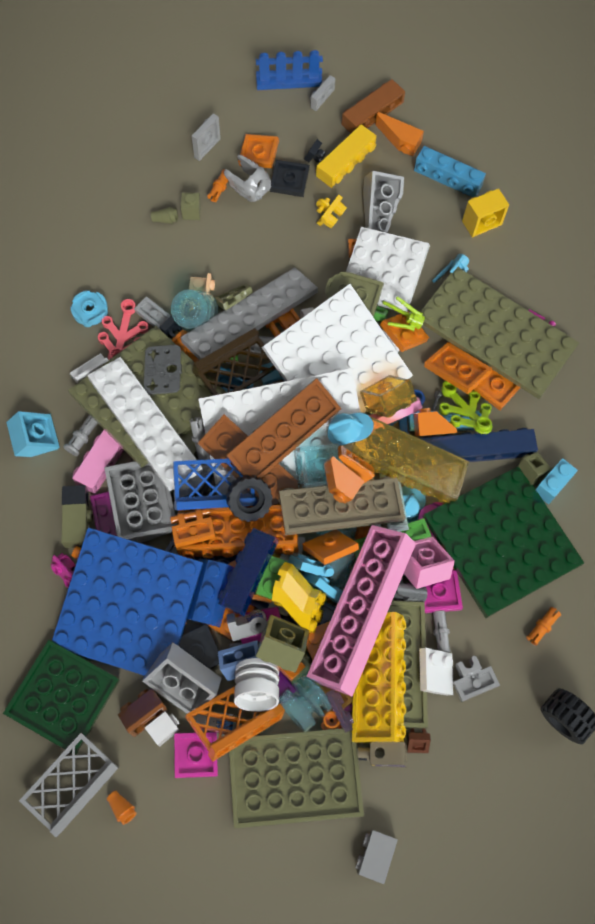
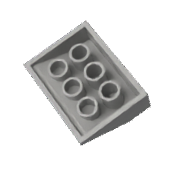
M136 461L104 467L118 537L143 543L172 532V526H176L177 523L171 524L170 520L171 516H175L171 494L149 463L143 468Z

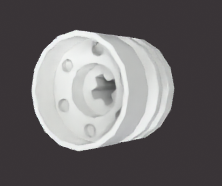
M251 658L239 662L235 668V705L242 710L252 712L268 711L275 708L279 703V687L277 686L279 683V667L270 662H264L260 658Z

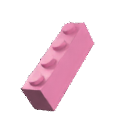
M105 430L95 438L94 446L90 451L86 452L82 464L74 470L72 478L76 485H86L89 492L95 495L106 479L104 467L114 466L124 451Z

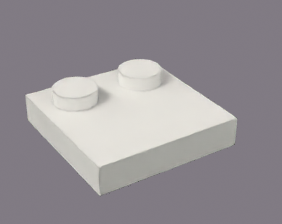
M429 648L419 649L420 691L446 696L453 695L452 653Z

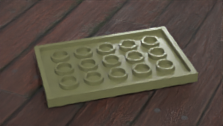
M352 728L254 736L229 752L234 829L364 816L356 742H352Z

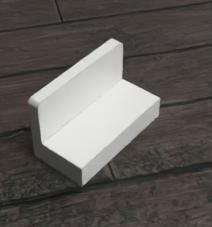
M100 353L70 372V375L76 383H79L88 374L94 372L109 360Z

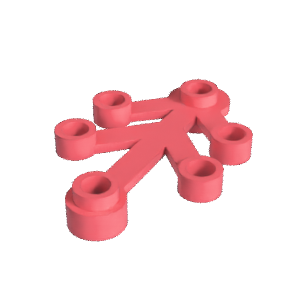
M125 299L121 303V309L124 314L120 330L114 325L110 316H105L102 319L103 327L109 329L117 340L115 347L106 332L98 334L99 343L105 345L109 351V360L126 348L124 347L126 341L139 333L145 334L149 331L148 323L145 321L139 322L136 327L128 331L130 318L135 313L134 308L136 307L135 302L131 299Z

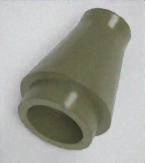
M172 207L152 211L151 219L152 222L174 224V222H178V212L176 208Z

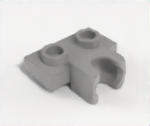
M472 656L469 660L471 668H466L461 661L455 665L461 679L454 681L453 685L461 702L500 686L492 667L481 670L482 667L476 656Z

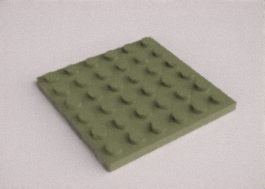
M155 326L99 368L121 357L144 388L146 349L153 346L176 344ZM154 350L149 355L154 361L155 356L159 355V353H156V350ZM182 350L180 390L176 393L149 395L180 438L191 430L190 419L195 421V417L202 418L199 399L212 396L201 379L193 374L192 368L195 362ZM170 365L167 368L169 373L177 370L176 365ZM207 373L204 374L208 380L214 381ZM88 376L68 390L69 394L141 468L148 464V461L92 385ZM152 379L151 385L147 388L154 390V388L158 387V385H155ZM216 387V392L219 395L227 393L223 388Z

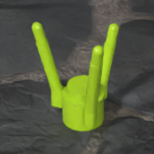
M399 296L396 297V300L412 312L408 313L386 301L382 302V304L407 316L406 322L408 325L388 322L389 326L414 331L415 328L419 330L425 320V316L422 315L423 313L414 309Z

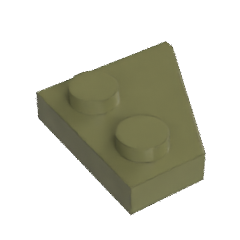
M245 283L213 298L218 306L228 310L252 294L253 291L251 286Z

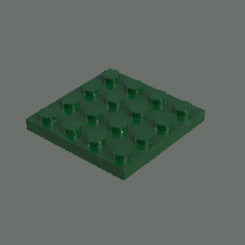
M48 640L3 714L66 750L80 733L86 737L88 736L120 679ZM82 739L75 746V755L84 742Z

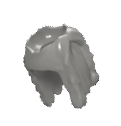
M238 155L237 157L241 161L240 164L243 171L249 174L250 177L243 181L227 169L224 170V175L229 180L230 187L234 188L240 196H243L250 202H256L262 199V196L270 190L271 180L263 167L258 166L257 163L247 159L245 156Z

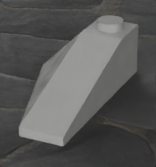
M371 171L364 177L365 228L388 233L391 225L390 222L396 213L397 205L403 195L404 177L377 171Z

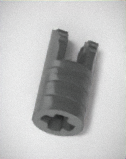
M410 583L399 584L394 597L409 602H425L427 588L424 586L416 589Z

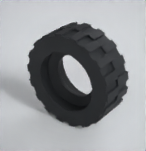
M255 475L237 477L238 479L233 480L227 489L226 502L233 515L242 521L250 522L263 518L272 506L273 496L271 495V489L260 477L257 478ZM248 488L256 490L259 494L257 504L250 508L242 506L239 500L242 491Z

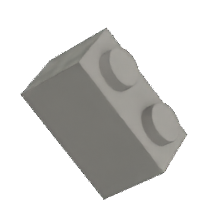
M371 830L370 834L366 833L362 844L366 848L363 856L359 855L355 866L358 869L357 874L384 884L398 839Z

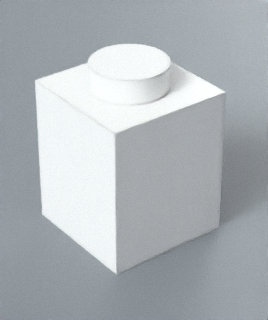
M166 712L162 713L145 727L159 747L180 731L177 727L179 721L173 714L168 715Z

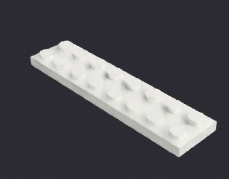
M121 357L88 374V379L165 487L169 492L173 490V461L196 460L188 447ZM191 464L190 466L194 468L197 464ZM178 465V474L185 479L192 470L186 465ZM201 465L196 469L198 473L203 472ZM193 473V474L187 479V481H188L189 479L193 478L194 476H196V474Z

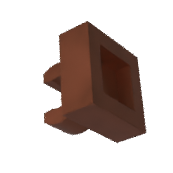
M411 728L407 741V753H429L431 738L430 733H426L425 728H422V733H414V728Z

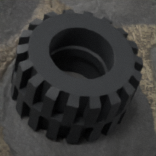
M557 688L540 708L550 725L572 742L583 745L595 731V713L580 698L567 690Z

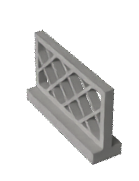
M80 733L19 802L50 830V833L58 837L119 767L86 736ZM81 739L88 745V755H75V746ZM91 749L97 754H91ZM72 750V756H67L68 753ZM100 756L106 763L99 770H91V757ZM88 757V770L75 771V758ZM72 758V771L60 772V762L63 759ZM57 767V773H51ZM97 772L91 779V773ZM88 773V783L83 787H76L75 774ZM73 774V787L60 788V775ZM57 775V789H44V780L47 776ZM41 784V790H36L37 787ZM82 789V790L76 795V790ZM73 790V800L69 804H60V791ZM57 791V805H45L44 792ZM41 792V806H32L27 801V798L32 793ZM57 807V818L50 823L45 818V808ZM60 807H66V808L60 813Z

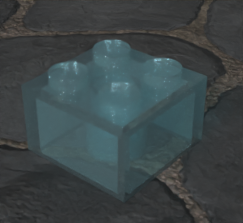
M339 444L299 447L294 450L298 489L328 485L324 463L332 456L340 461L338 458Z

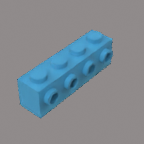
M423 146L417 156L414 168L415 172L471 197L477 196L486 176V173L426 146Z

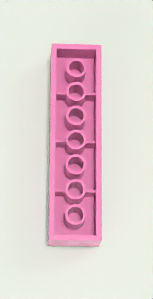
M374 525L371 526L308 671L307 677L338 692L353 696L416 544L406 533Z

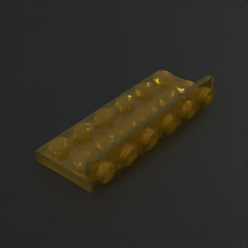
M371 417L374 423L372 433L366 439L354 442L351 449L352 453L372 465L374 473L397 478L407 488H415L425 496L437 498L443 504H449L450 501L458 500L469 461Z

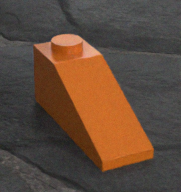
M378 112L375 124L377 128L399 151L414 156L422 142L424 131Z

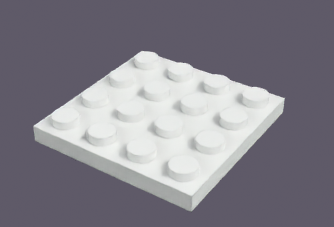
M361 227L346 272L384 282L378 306L389 308L382 304L383 301H386L408 312V308L396 300V297L399 296L410 305L430 245L426 242Z

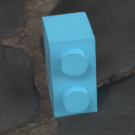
M562 458L539 484L536 491L542 500L549 505L578 470Z

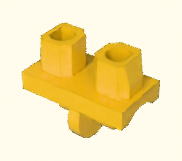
M338 195L331 205L329 204V198H325V200L318 199L316 202L317 212H324L317 222L319 226L324 223L329 228H332L338 219L331 213L333 211L339 217L344 213L347 207L340 202L343 197Z

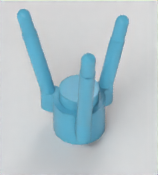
M458 254L432 282L435 283L450 268V273H453L457 267L467 272L469 270L467 267L469 263L468 257Z

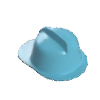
M364 413L338 414L329 424L328 438L333 444L339 446L361 441L372 433L374 423L371 417Z
M405 485L402 487L407 521L411 523L418 520V516L425 506L426 497L419 487Z

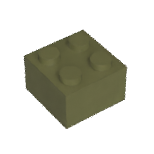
M270 615L262 632L256 657L264 662H270L284 670L295 673L305 654L309 630Z

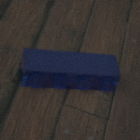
M255 528L246 535L245 547L243 551H239L236 557L237 564L234 570H231L227 576L228 583L225 589L223 588L218 595V604L221 607L243 617L278 544L276 537Z

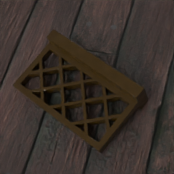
M253 328L195 362L192 372L201 379L212 396L219 395L216 392L217 386L228 388L227 393L240 391L276 370L274 364L270 368L261 366L262 359H270L262 349L265 344L259 338V332L256 328ZM257 343L261 349V354L250 352L251 346ZM236 355H247L246 363L235 361ZM249 356L260 358L259 366L248 364ZM223 363L232 364L231 372L220 370V365ZM234 365L245 367L244 375L233 373ZM247 368L258 370L255 377L247 376ZM207 372L217 373L216 380H208L204 374ZM219 374L230 376L229 383L218 382ZM232 377L243 379L242 385H231Z

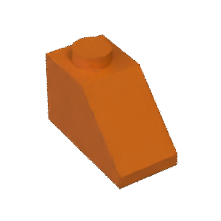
M430 408L419 409V413L413 414L415 436L457 433V429L437 411L431 412Z
M332 456L324 463L328 490L333 494L335 500L345 504L353 500L364 480Z

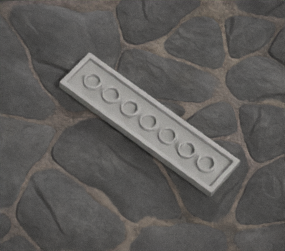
M294 267L228 310H224L183 335L181 342L200 360L253 328H256L258 331L318 293V287Z

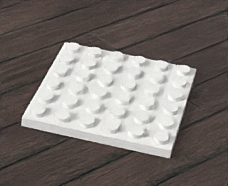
M351 284L341 289L262 347L285 381L352 368L361 413L368 411L413 376Z

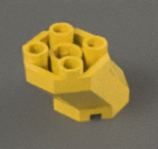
M284 562L278 572V575H280L279 581L275 580L272 601L274 605L283 607L298 626L309 630V633H314L317 622H321L324 611L321 610V605L325 602L326 593L314 589L293 564Z

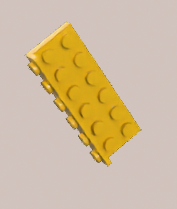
M387 612L354 691L352 742H404L406 728L404 726V715L406 713V706L404 704V693L406 692V684L404 682V672L406 670V663L404 661V651L406 649L404 630L406 629V621L404 616L397 612Z

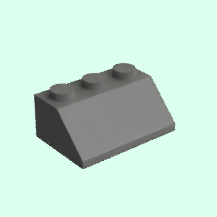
M172 642L158 656L142 682L185 713H189L217 695L221 677Z

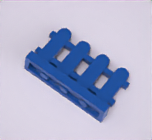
M317 50L311 51L309 56L303 57L300 51H295L292 57H286L284 52H278L276 58H269L267 53H261L259 59H256V65H259V71H256L257 90L320 87L322 83V68H319V62H323V56H320ZM303 63H309V69H303ZM276 64V70L270 71L269 65ZM286 64H292V69L286 70Z

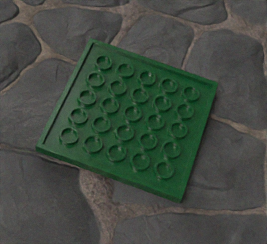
M519 466L423 515L438 543L453 558L454 569L485 618L492 616L584 564V561Z

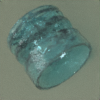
M183 290L174 297L171 304V314L174 321L186 329L204 325L218 313L215 298L203 290Z
M303 675L299 679L304 687L295 682L293 685L297 694L294 695L287 689L279 696V704L283 706L285 712L295 724L306 733L316 724L312 714L316 713L322 718L325 715L320 706L329 712L332 709V705L324 691L314 681Z

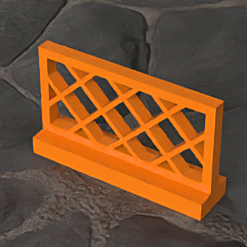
M234 686L187 713L185 718L209 751L208 756L213 762L280 721L285 712L283 706L279 704L268 711L254 712L253 718L250 720L240 718L242 709L237 707L235 703L229 702V696L234 694L235 691ZM215 704L224 705V713L211 712L212 706ZM227 706L239 709L238 718L226 715ZM198 714L207 716L206 725L197 723L193 717ZM210 717L222 719L221 727L208 726ZM224 721L237 722L236 728L232 731L223 729ZM207 730L219 733L218 739L210 743L206 737Z

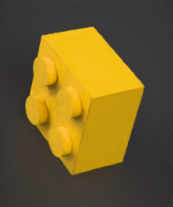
M499 188L493 191L490 190L479 197L471 198L467 203L462 220L471 237L501 226L509 203Z

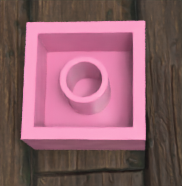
M433 536L414 541L416 544L404 571V575L414 587L418 589L449 580L454 565L453 558Z

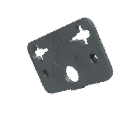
M178 345L148 347L145 351V391L148 395L178 392L180 390V374H182L181 348ZM156 350V353H159V355H156L153 361L149 354ZM168 366H177V370L175 372H167ZM152 379L155 385H158V387H155L154 390L147 388L151 385Z

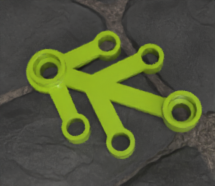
M445 381L441 389L443 396L451 397L459 407L451 406L448 403H441L438 410L441 415H448L449 413L458 414L452 415L450 423L455 428L464 425L473 427L480 434L490 433L493 426L488 416L491 413L492 406L488 403L481 404L479 410L481 417H479L475 412L477 403L480 400V394L476 391L470 392L468 397L470 403L468 405L456 393L457 387ZM459 415L467 416L470 419L461 418Z

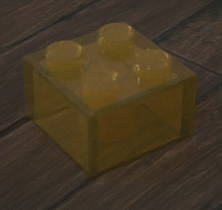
M392 375L360 391L366 411L385 418L394 416L397 411L409 408L413 402L417 401L411 380Z

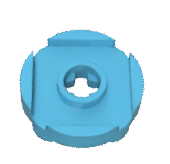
M83 291L77 294L72 301L71 313L78 323L83 324L84 327L96 325L102 322L105 316H108L106 299L99 292ZM89 305L90 307H92V306H94V307L92 308L91 311H86V310H87L86 306Z

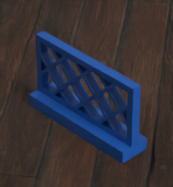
M229 459L173 461L174 509L190 510L229 507L226 502V495H222L217 488L224 481L229 486L231 485L226 478L233 471L242 477L241 473L235 466L230 464L231 461ZM211 463H217L214 467L210 465ZM221 463H226L231 468L225 476H222L216 470ZM191 464H197L194 468L190 466ZM201 464H206L212 469L205 477H202L196 471ZM178 465H186L192 470L185 479L178 474ZM213 472L222 478L215 487L207 481V478ZM193 473L202 479L195 489L187 482V479ZM204 482L213 489L207 496H202L197 491ZM184 483L193 490L187 497H179V488ZM250 488V493L240 494L239 500L242 506H255L257 504L254 489Z

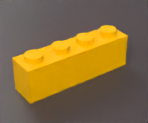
M360 125L317 165L316 177L331 188L336 183L339 184L343 177L350 173L358 162L361 163L365 156L375 149L377 135L363 125Z

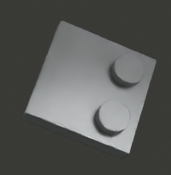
M214 113L205 119L201 127L192 135L194 158L198 161L221 139L219 117Z

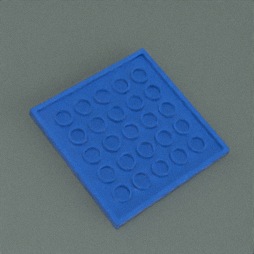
M88 528L52 642L72 653L145 676L158 656L172 642L179 646L204 562Z

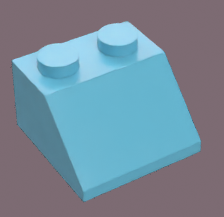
M18 411L6 422L15 456L33 457L60 448L51 414Z

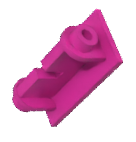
M63 553L57 557L54 555L51 569L63 579L65 586L69 588L74 573L71 569L76 565L68 555Z

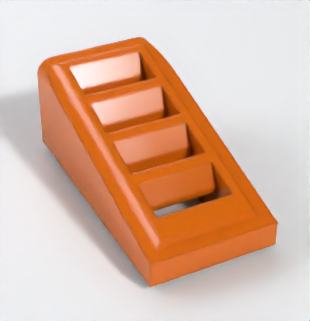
M342 445L338 447V458L347 468L363 479L364 483L375 476L372 465Z

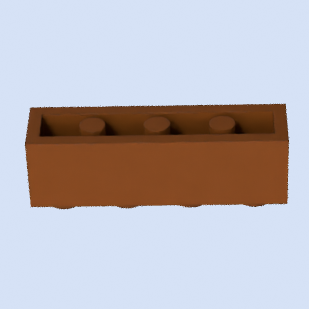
M393 79L383 83L380 88L372 91L366 98L359 100L353 107L343 112L342 126L350 133L360 125L369 128L376 123L378 112L387 115L404 103L405 90Z

